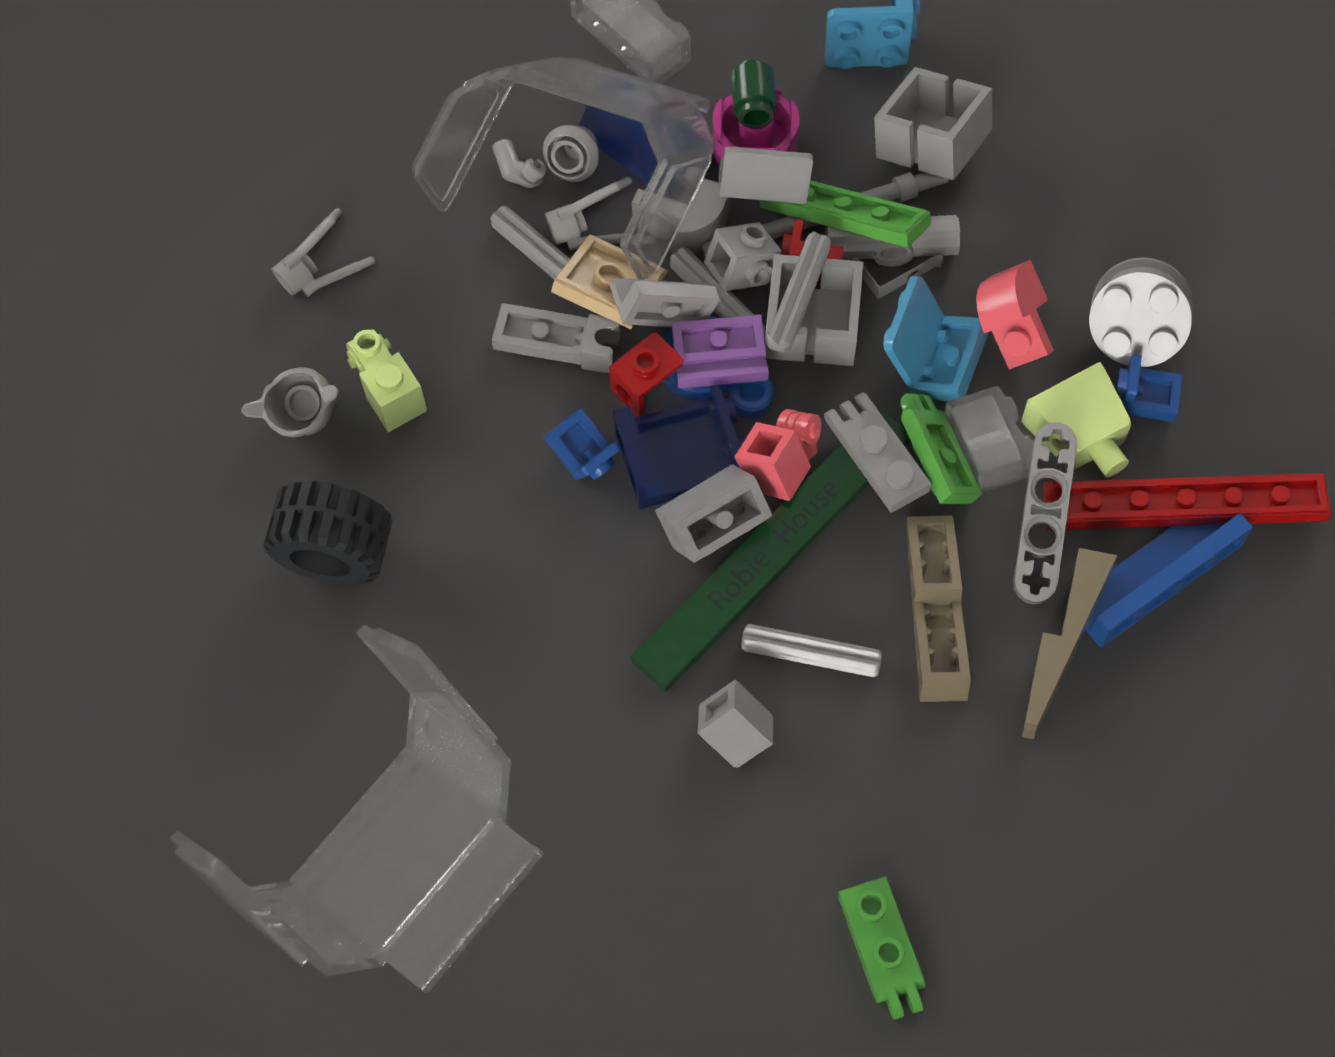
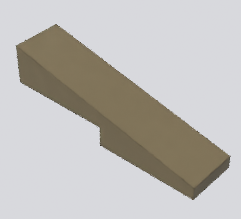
M953 515L909 516L906 520L919 699L920 702L968 701L971 676L961 605L963 588Z
M1079 548L1061 636L1045 632L1042 634L1022 737L1035 738L1112 574L1117 555Z

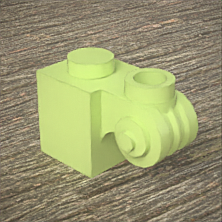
M374 329L362 330L355 335L353 340L346 343L348 350L346 353L349 358L347 361L352 369L357 368L360 372L359 376L366 398L388 432L427 412L421 385L400 353L390 354L389 349L392 347L387 338L383 339L381 334H377Z

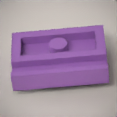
M761 314L672 322L674 350L683 358V366L677 370L678 388L768 380L769 372Z

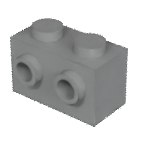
M733 464L655 510L673 549L694 563L772 517V513L755 476Z

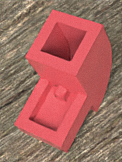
M1031 260L992 275L984 280L977 290V312L983 332L992 331L1009 370L1044 357L1054 351L1036 310L1047 302L1048 298Z

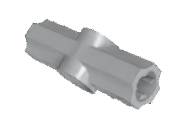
M957 215L931 216V226L908 248L825 226V235L830 238V245L844 247L843 260H853L855 258L875 259V262L879 265L895 267L908 263L913 257L936 256L937 254L959 255L960 224Z

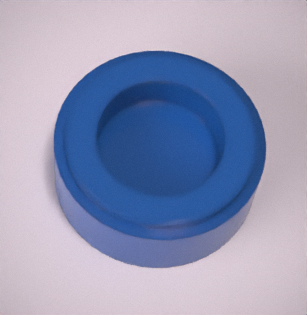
M769 378L766 381L730 384L729 403L733 411L745 418H758L765 415L771 409L774 400V387Z

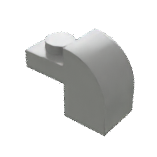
M692 174L679 202L641 189L637 190L632 201L633 226L648 235L665 236L668 254H673L682 247L688 248L693 254L701 252V244L712 241L715 230L725 227L732 212V198L719 197V183Z

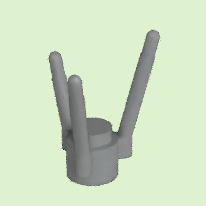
M627 176L571 205L545 213L546 221L556 246L567 242L570 251L579 249L587 238L581 237V232L588 230L581 210L630 185L632 178ZM642 232L595 236L610 244L645 240V234Z
M336 208L294 252H291L271 268L276 279L292 296L302 290L309 297L319 288L359 272L375 263L374 257H368L314 280L312 275L318 269L307 253L336 223V220L342 214L341 209Z

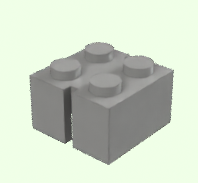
M914 67L874 116L876 158L909 168L914 163H917L919 171L954 181L992 130V88L956 79L953 83V118L950 117L949 76Z
M774 254L765 337L766 359L804 362L805 354L814 355L813 363L853 366L858 333L863 262L826 259L822 268L820 289H814L792 348L788 353H781L771 350L767 346V337L799 256Z

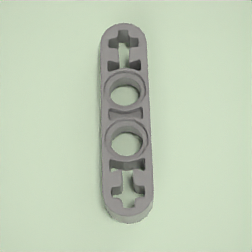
M1059 422L1044 425L1037 432L1032 445L1013 579L1014 590L1017 596L1029 604H1041L1047 601L1054 594L1058 585L1077 449V438L1073 430ZM1055 433L1060 435L1061 443L1067 444L1068 449H1061L1056 460V467H1066L1065 473L1054 468L1037 469L1038 462L1046 466L1049 461L1050 449L1047 446H1042V441H1049L1051 435ZM1043 478L1056 480L1061 487V497L1053 503L1041 501L1035 493L1036 483ZM1042 523L1049 525L1055 533L1054 544L1047 549H1039L1033 546L1028 536L1032 526ZM1025 553L1035 558H1053L1052 565L1047 562L1042 564L1040 576L1041 579L1048 581V587H1041L1038 595L1031 594L1030 586L1022 583V578L1030 577L1034 567V560L1024 561Z

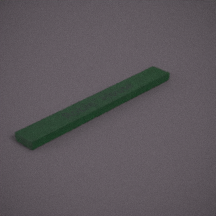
M877 407L904 447H906L911 440L905 427L880 407ZM842 444L798 487L790 501L785 500L772 513V517L765 520L630 656L631 663L663 691L667 692L870 484Z

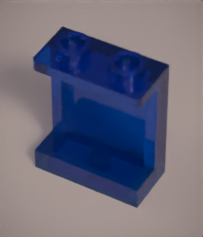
M719 384L709 386V397L706 399L635 418L631 406L613 410L615 434L639 509L669 502L732 464L740 468L735 455L745 441V437L736 436L733 424L737 423L735 407L731 397L723 398Z

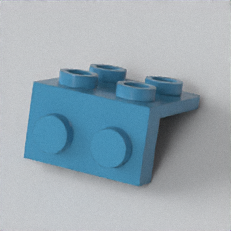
M890 0V6L835 8L829 10L826 23L825 65L841 69H850L857 66L893 67L896 65H908L910 42L916 41L917 20L914 14H919L920 0Z
M912 276L908 281L905 291L900 294L898 309L891 327L885 332L883 345L885 352L912 394H927L932 400L963 403L989 332H983L979 318L944 316L924 279Z

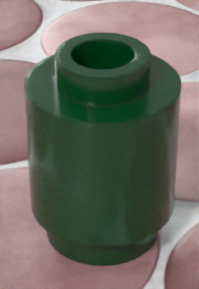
M755 59L746 60L736 66L730 74L733 111L743 126L760 128L772 122L774 113L777 110L774 73L772 67L764 62Z

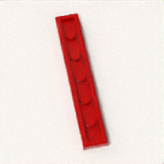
M1324 473L1072 481L1065 530L1224 525L1240 513L1250 524L1323 522L1329 520L1331 509ZM1044 482V502L1053 503L1057 501L1062 494L1059 483ZM1046 525L1047 530H1053L1049 525Z

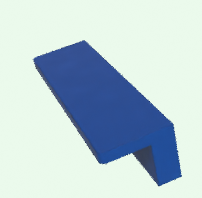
M1241 513L1224 525L1172 526L1113 568L1112 574L1085 631L1100 648L1104 647L1242 547L1253 526Z

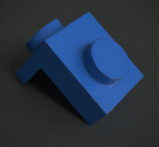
M1132 354L1127 369L1119 368L1115 384V390L1118 396H1122L1121 402L1128 415L1174 423L1178 415L1182 375L1141 368L1142 356Z
M582 408L576 410L543 436V439L575 480L588 475L595 480L615 465L611 457L621 449L616 442L609 444Z

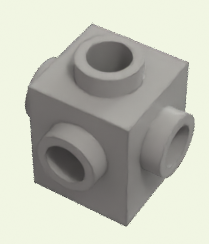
M760 222L718 228L715 230L704 263L724 291L769 284L772 276L774 254L780 255L781 249Z

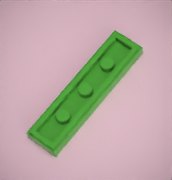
M811 180L807 204L759 200L760 208L906 248L931 226L930 211Z

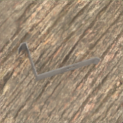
M937 254L881 287L864 266L862 279L877 299H880L908 283L910 279L908 276L918 270L913 276L919 277L935 267H941L943 255Z

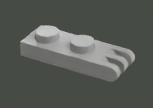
M862 392L854 397L855 403L861 411L860 413L847 400L839 405L841 414L846 421L843 422L834 409L825 412L824 418L890 513H893L930 492L931 482L867 394Z

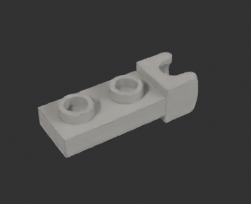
M502 303L492 337L493 350L581 364V368L585 370L609 373V366L613 364V350L603 345H617L620 343L621 325L600 315L589 314L587 318Z

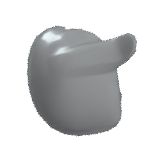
M297 367L280 373L271 384L265 387L263 395L259 400L244 404L241 410L246 417L265 419L270 428L282 436L298 438L318 433L327 426L332 418L339 391L336 386L329 385L325 377L310 368Z

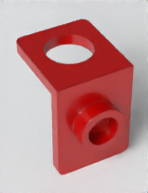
M654 332L609 366L611 390L638 419H641L645 416L644 396L682 367L683 358L658 333Z

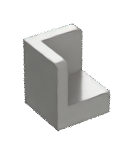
M735 679L699 704L697 733L733 767L737 768L773 745V716Z

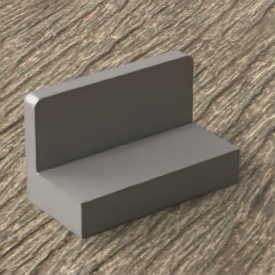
M726 147L724 149V157L720 160L719 197L807 204L813 156L810 153Z
M614 278L610 284L622 323L628 325L672 327V322L709 319L720 300L716 287L711 285L629 278Z

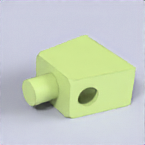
M1101 362L1027 400L1021 421L1034 436L1044 425L1054 422L1065 424L1073 430L1077 438L1074 470L1094 460L1105 477L1109 478L1122 471L1128 465V459L1118 446L1125 442L1131 427V420ZM1056 433L1051 435L1049 441H1042V444L1049 447L1050 452L1056 458L1061 449H1068L1067 444L1061 443L1060 435Z

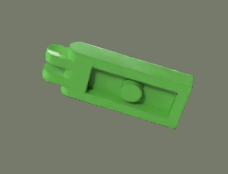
M904 394L901 398V408L903 410L901 420L912 442L913 451L919 458L931 482L932 492L940 504L973 503L982 495V492L945 413L942 410L936 409L932 398L927 394Z
M886 876L839 891L838 899L876 1003L886 1001L893 1020L904 1017L898 998L902 995H905L913 1014L923 1011L922 1002L917 990L925 988L924 978Z

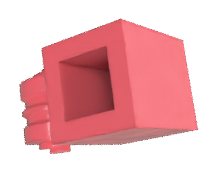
M786 409L780 414L776 426L755 423L736 453L735 459L740 469L755 476L763 495L788 501L792 499L811 467L809 459L813 458L818 451L817 443L822 430L821 419L816 414H806L805 412Z

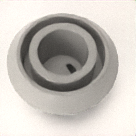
M562 125L553 129L545 138L543 157L550 171L557 177L570 182L582 181L590 177L597 168L599 161L598 142L593 133L585 127Z

